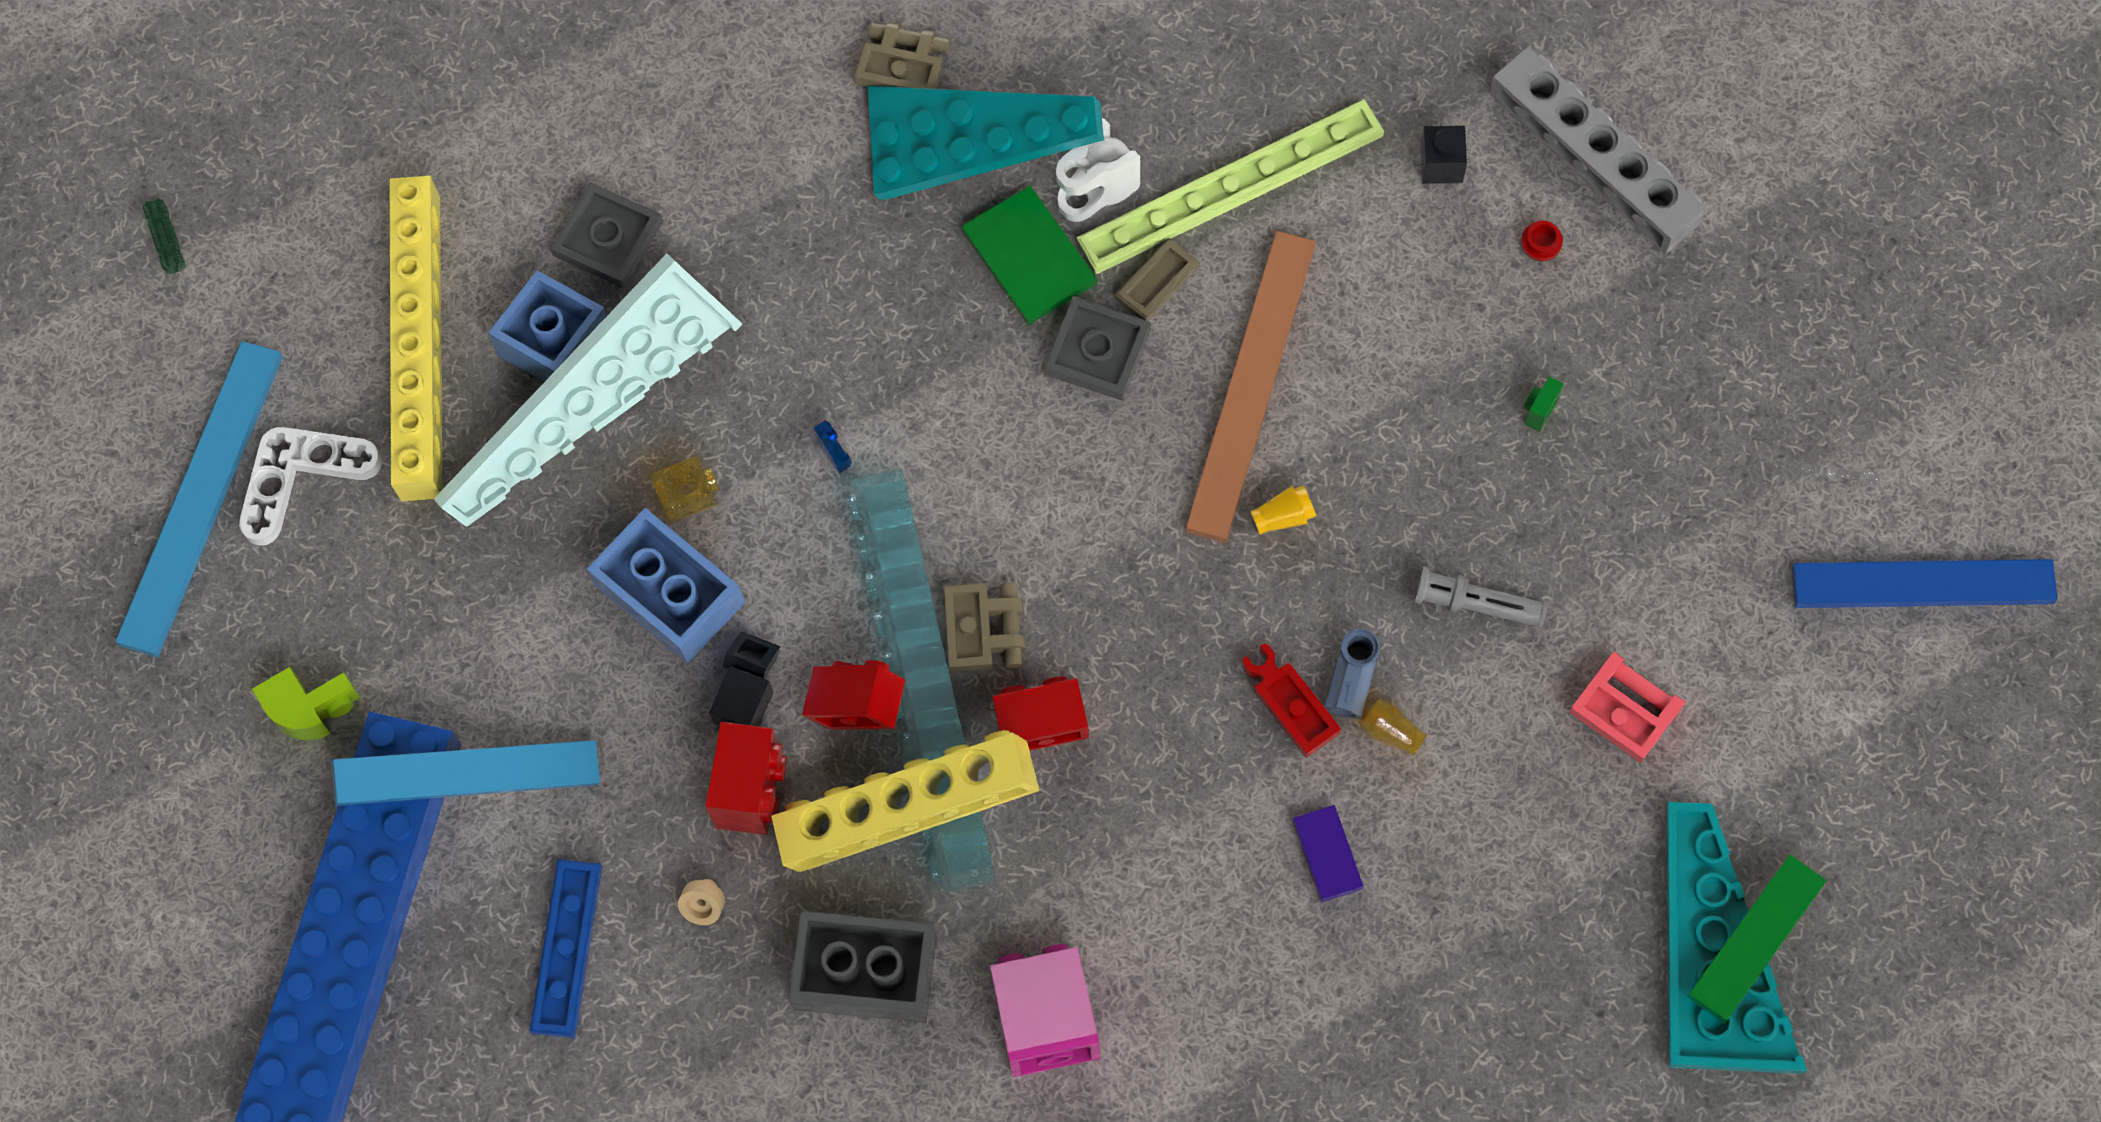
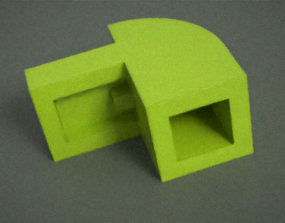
M290 667L252 688L263 710L283 733L300 740H316L330 735L331 733L324 719L329 716L331 718H338L345 715L353 708V702L361 698L345 673L307 693L301 680Z

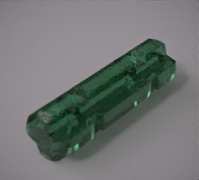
M160 198L146 201L142 208L145 218L149 222L148 227L156 251L159 253L158 257L162 269L168 275L184 270L186 264L183 255L180 253V245L172 221L169 219L170 215L166 204Z

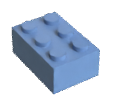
M646 508L637 515L587 568L596 588L686 664L701 651L745 603L738 584Z

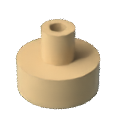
M710 879L689 882L684 887L678 900V909L681 915L689 922L697 925L715 923L719 919L725 905L723 892Z

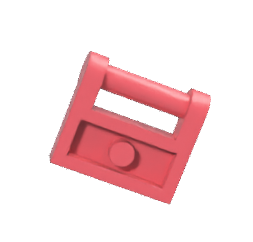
M1613 652L1571 707L1569 713L1632 758L1642 763L1684 707L1686 701L1676 694L1671 697L1625 665L1623 663L1625 659L1616 652ZM1612 677L1661 710L1662 712L1658 718L1610 685L1608 682Z

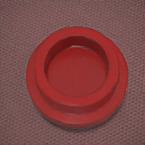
M1544 220L1527 226L1521 238V246L1525 254L1537 261H1548L1555 258L1560 253L1563 245L1561 231L1553 223Z

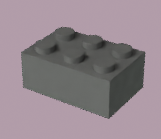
M800 911L789 1000L794 1010L927 1023L937 939L934 924Z

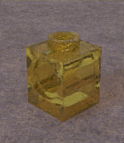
M697 456L650 474L669 524L717 506L712 494L720 490L711 467L702 469ZM693 483L697 485V488L691 494L681 495L677 493L684 484Z

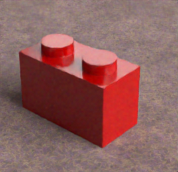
M866 660L864 665L834 661L832 666H814L802 716L831 730L894 729L905 679L891 672L888 664L877 660Z
M1065 676L1052 677L1043 681L1042 686L1026 689L1023 685H1015L1002 689L1000 695L992 696L999 731H1010V733L1013 732L1026 740L1029 751L1089 738V727L1078 678L1068 680Z

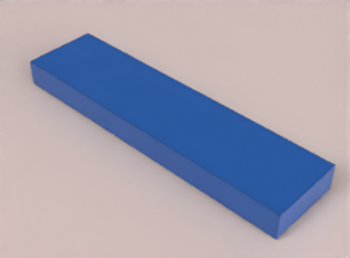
M557 859L529 1031L531 1034L573 1039L576 1037L602 873V865L600 863Z

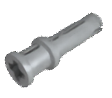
M1426 566L1422 568L1414 603L1417 604L1426 601L1449 607V611L1453 613L1461 612L1463 608L1501 619L1536 626L1539 629L1543 626L1548 602H1540L1469 584V579H1465V576L1458 575L1456 578L1433 573L1430 571V567Z

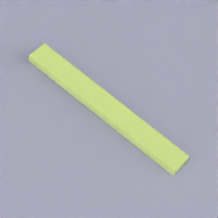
M1365 99L1096 227L1076 237V242L1096 275L1165 242L1168 238L1171 239L1383 137L1384 130Z

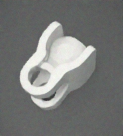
M1104 118L1102 119L1103 141L1074 148L1058 161L1056 181L1061 187L1058 194V209L1069 221H1084L1102 207L1123 201L1140 187V155L1135 150L1129 151L1126 145L1117 138H1110V124ZM1078 167L1071 179L1066 176L1065 173L1068 169ZM1085 194L1088 198L1086 205L1081 208H1072L1066 202L1072 195L1081 196Z

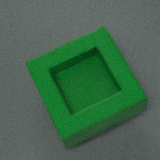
M1549 376L1542 389L1537 386L1533 388L1523 407L1529 411L1525 425L1538 432L1542 430L1560 399L1564 383Z

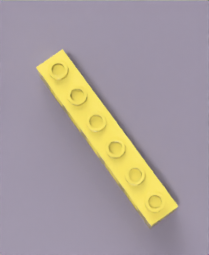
M997 731L985 736V742L971 747L969 745L953 746L944 751L945 756L931 761L929 759L913 760L906 763L902 771L893 774L886 772L876 773L866 777L862 785L853 788L848 786L832 788L824 793V798L813 802L800 800L786 805V811L771 816L782 865L797 872L809 870L1040 791L1027 741L1013 732ZM990 762L991 770L989 775L984 780L979 781L978 771L980 767ZM949 776V788L946 792L939 795L938 785L940 781ZM909 790L910 797L908 803L899 809L898 799L904 791ZM869 804L867 818L859 822L858 814L860 809L864 805ZM829 817V828L825 834L820 836L819 826L824 819Z

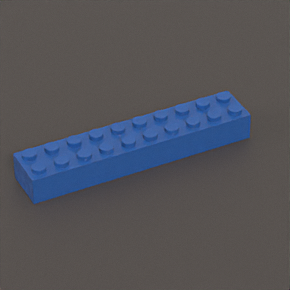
M369 711L354 758L460 750L461 743L452 730ZM445 797L338 806L235 1122H342Z

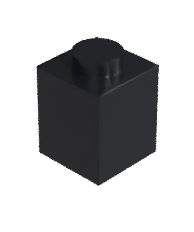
M1465 125L1424 126L1420 145L1422 184L1463 183L1467 166Z
M729 666L709 711L713 723L718 725L716 730L719 732L721 722L759 727L774 693L770 681Z

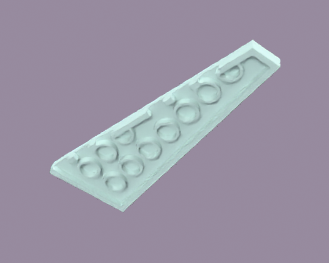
M666 253L445 486L434 500L443 510L463 525L469 526L506 499L505 495L510 492V488L521 480L528 478L532 480L542 472L540 469L541 465L561 451L564 455L575 448L573 445L574 441L592 428L598 432L645 397L644 393L650 390L649 387L659 379L672 378L681 371L679 368L681 363L698 351L705 354L713 348L710 342L729 328L736 331L742 323Z

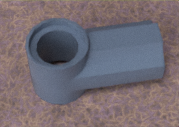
M1356 628L1350 630L1344 636L1325 705L1327 711L1350 719L1361 720L1380 651V643L1373 632L1364 628ZM1355 644H1363L1368 647L1371 656L1365 660H1356L1349 655L1348 648Z

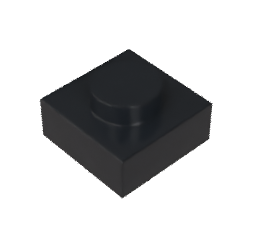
M741 631L726 652L723 667L729 668L731 666L765 679L776 662L780 646Z

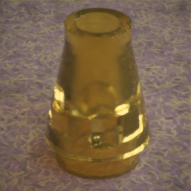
M1379 697L1360 724V727L1368 732L1366 736L1406 751L1412 756L1416 754L1427 737V734L1421 731L1391 700L1385 702Z

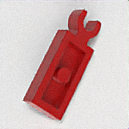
M1264 643L1260 646V653L1266 659L1265 664L1261 666L1254 665L1245 656L1242 658L1243 670L1248 676L1261 680L1260 683L1254 686V693L1304 757L1308 758L1340 735L1342 729L1289 662L1278 669L1275 665L1273 649Z

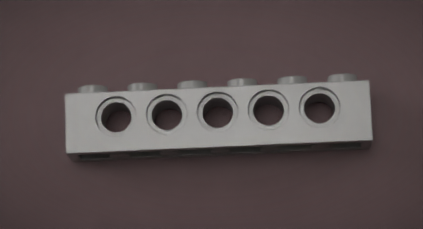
M1527 47L1493 76L1490 95L1665 255L1700 225L1706 209L1700 197L1693 190L1685 189L1672 177L1670 170L1663 163L1655 162L1643 151L1641 144L1636 138L1629 134L1625 135L1618 129L1606 111L1601 108H1595L1587 101L1575 83L1571 81L1566 82L1555 72L1553 65L1546 57L1535 54ZM1542 92L1545 93L1548 97L1538 98L1534 96L1532 93ZM1570 118L1575 120L1578 124L1568 125L1565 124L1561 119ZM1601 145L1607 151L1598 152L1592 149L1591 146ZM1624 171L1631 172L1637 178L1627 179L1620 173ZM1653 198L1661 199V200H1663L1667 205H1666V206H1657V205H1654V204L1650 201V199H1653Z

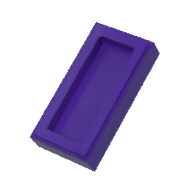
M1335 805L1294 817L1293 824L1321 903L1363 890L1364 886Z

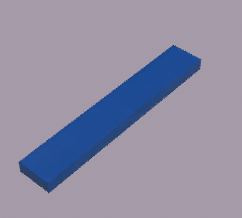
M2053 559L1794 563L1791 568L1795 608L2055 604L2058 600Z

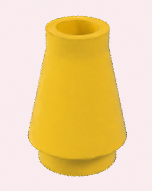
M1292 485L1261 507L1251 511L1260 535L1268 531L1307 525V520L1317 516L1304 485L1295 489Z

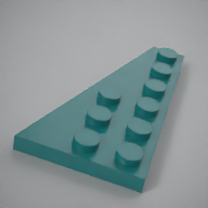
M868 86L874 195L880 200L895 198L1104 140L1101 103L1094 96Z
M1668 802L1665 806L1668 1068L1805 1074L1808 1070L1802 1055H1799L1792 1035L1794 1031L1788 1015L1786 1016L1776 990L1778 986L1769 963L1725 1024L1687 998L1748 913V909L1744 900L1746 897L1741 882H1738L1731 864L1730 852L1713 804Z

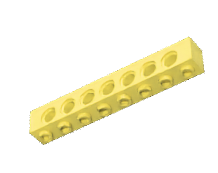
M431 176L390 179L391 486L401 501L434 499L443 490L440 195Z

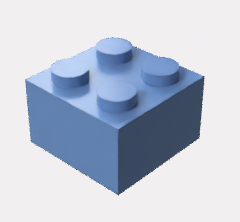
M536 270L488 334L498 357L545 382L607 317L603 306Z

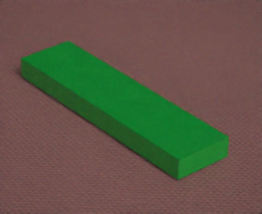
M1789 854L1687 998L1725 1024L1827 880Z

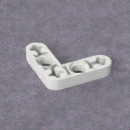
M275 427L268 430L260 441L240 516L239 527L241 532L252 544L267 545L272 543L281 531L296 471L367 480L374 477L382 466V458L378 449L371 441L360 438L286 427ZM282 439H285L290 447L289 450L281 451L278 460L285 470L275 466L277 455L271 448L272 445H279ZM328 445L332 448V455L326 462L314 463L311 461V453L316 447ZM344 447L343 451L347 456L355 458L360 457L362 451H366L371 461L363 462L361 468H357L353 460L341 458V448ZM271 477L281 479L282 486L276 494L265 496L260 493V487L266 479ZM256 502L266 506L264 518L270 524L269 527H262L259 534H256V531L251 526L252 522L257 523L261 520L263 512L259 505H255Z

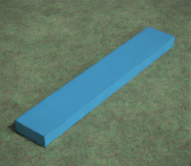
M596 740L333 759L331 762L335 806L583 787L600 784Z

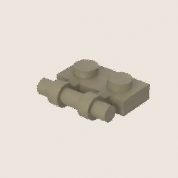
M873 22L870 27L869 38L881 40L882 42L881 45L865 42L855 73V83L866 87L937 89L944 67L943 58L930 55H932V52L948 54L951 39L936 36V31L923 29L921 33L902 29L901 24L888 22L887 25ZM897 45L917 48L916 53L897 49Z
M987 583L944 586L950 672L993 669L992 653L999 652L1005 654L1006 668H1021L1023 666L1022 652L1026 650L1025 636L1020 634L1019 616L1023 614L1022 599L1018 598L1017 584H1001V598L988 599ZM990 616L1002 617L1003 635H990Z

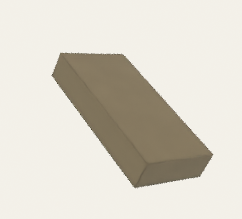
M1168 238L1115 293V300L1138 318L1149 321L1200 267V262Z

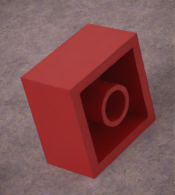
M726 722L720 723L705 805L716 829L768 835L769 823H773L771 816L778 814L780 811V798L775 797L777 781L784 782L787 771V756L782 755L783 745L778 743L773 728Z

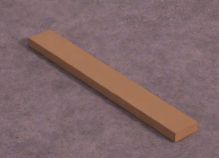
M1276 231L1187 522L1186 533L1227 543L1316 247V241Z

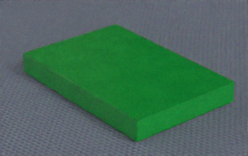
M1031 185L961 226L967 240L1028 326L1072 300L1073 296L1077 297L1097 285L1096 276Z

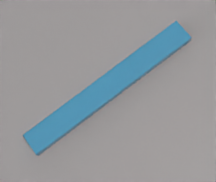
M241 341L115 641L120 647L159 657L283 359L279 351Z

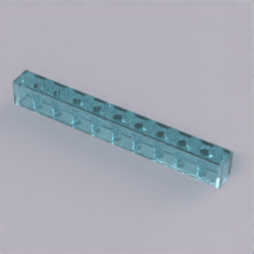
M903 469L853 480L856 495L848 496L853 521L862 520L864 533L856 535L861 559L870 558L873 572L865 574L870 599L879 597L882 612L874 613L879 639L888 637L890 652L882 653L884 663L890 666L891 672L905 679L897 719L906 718L908 732L900 734L905 758H914L915 760L929 759L931 761L945 756L944 751L950 747L965 745ZM949 776L940 781L938 785L939 795L946 792L949 788ZM981 811L922 831L924 841L933 840L936 855L928 857L933 883L942 881L944 893L996 882Z

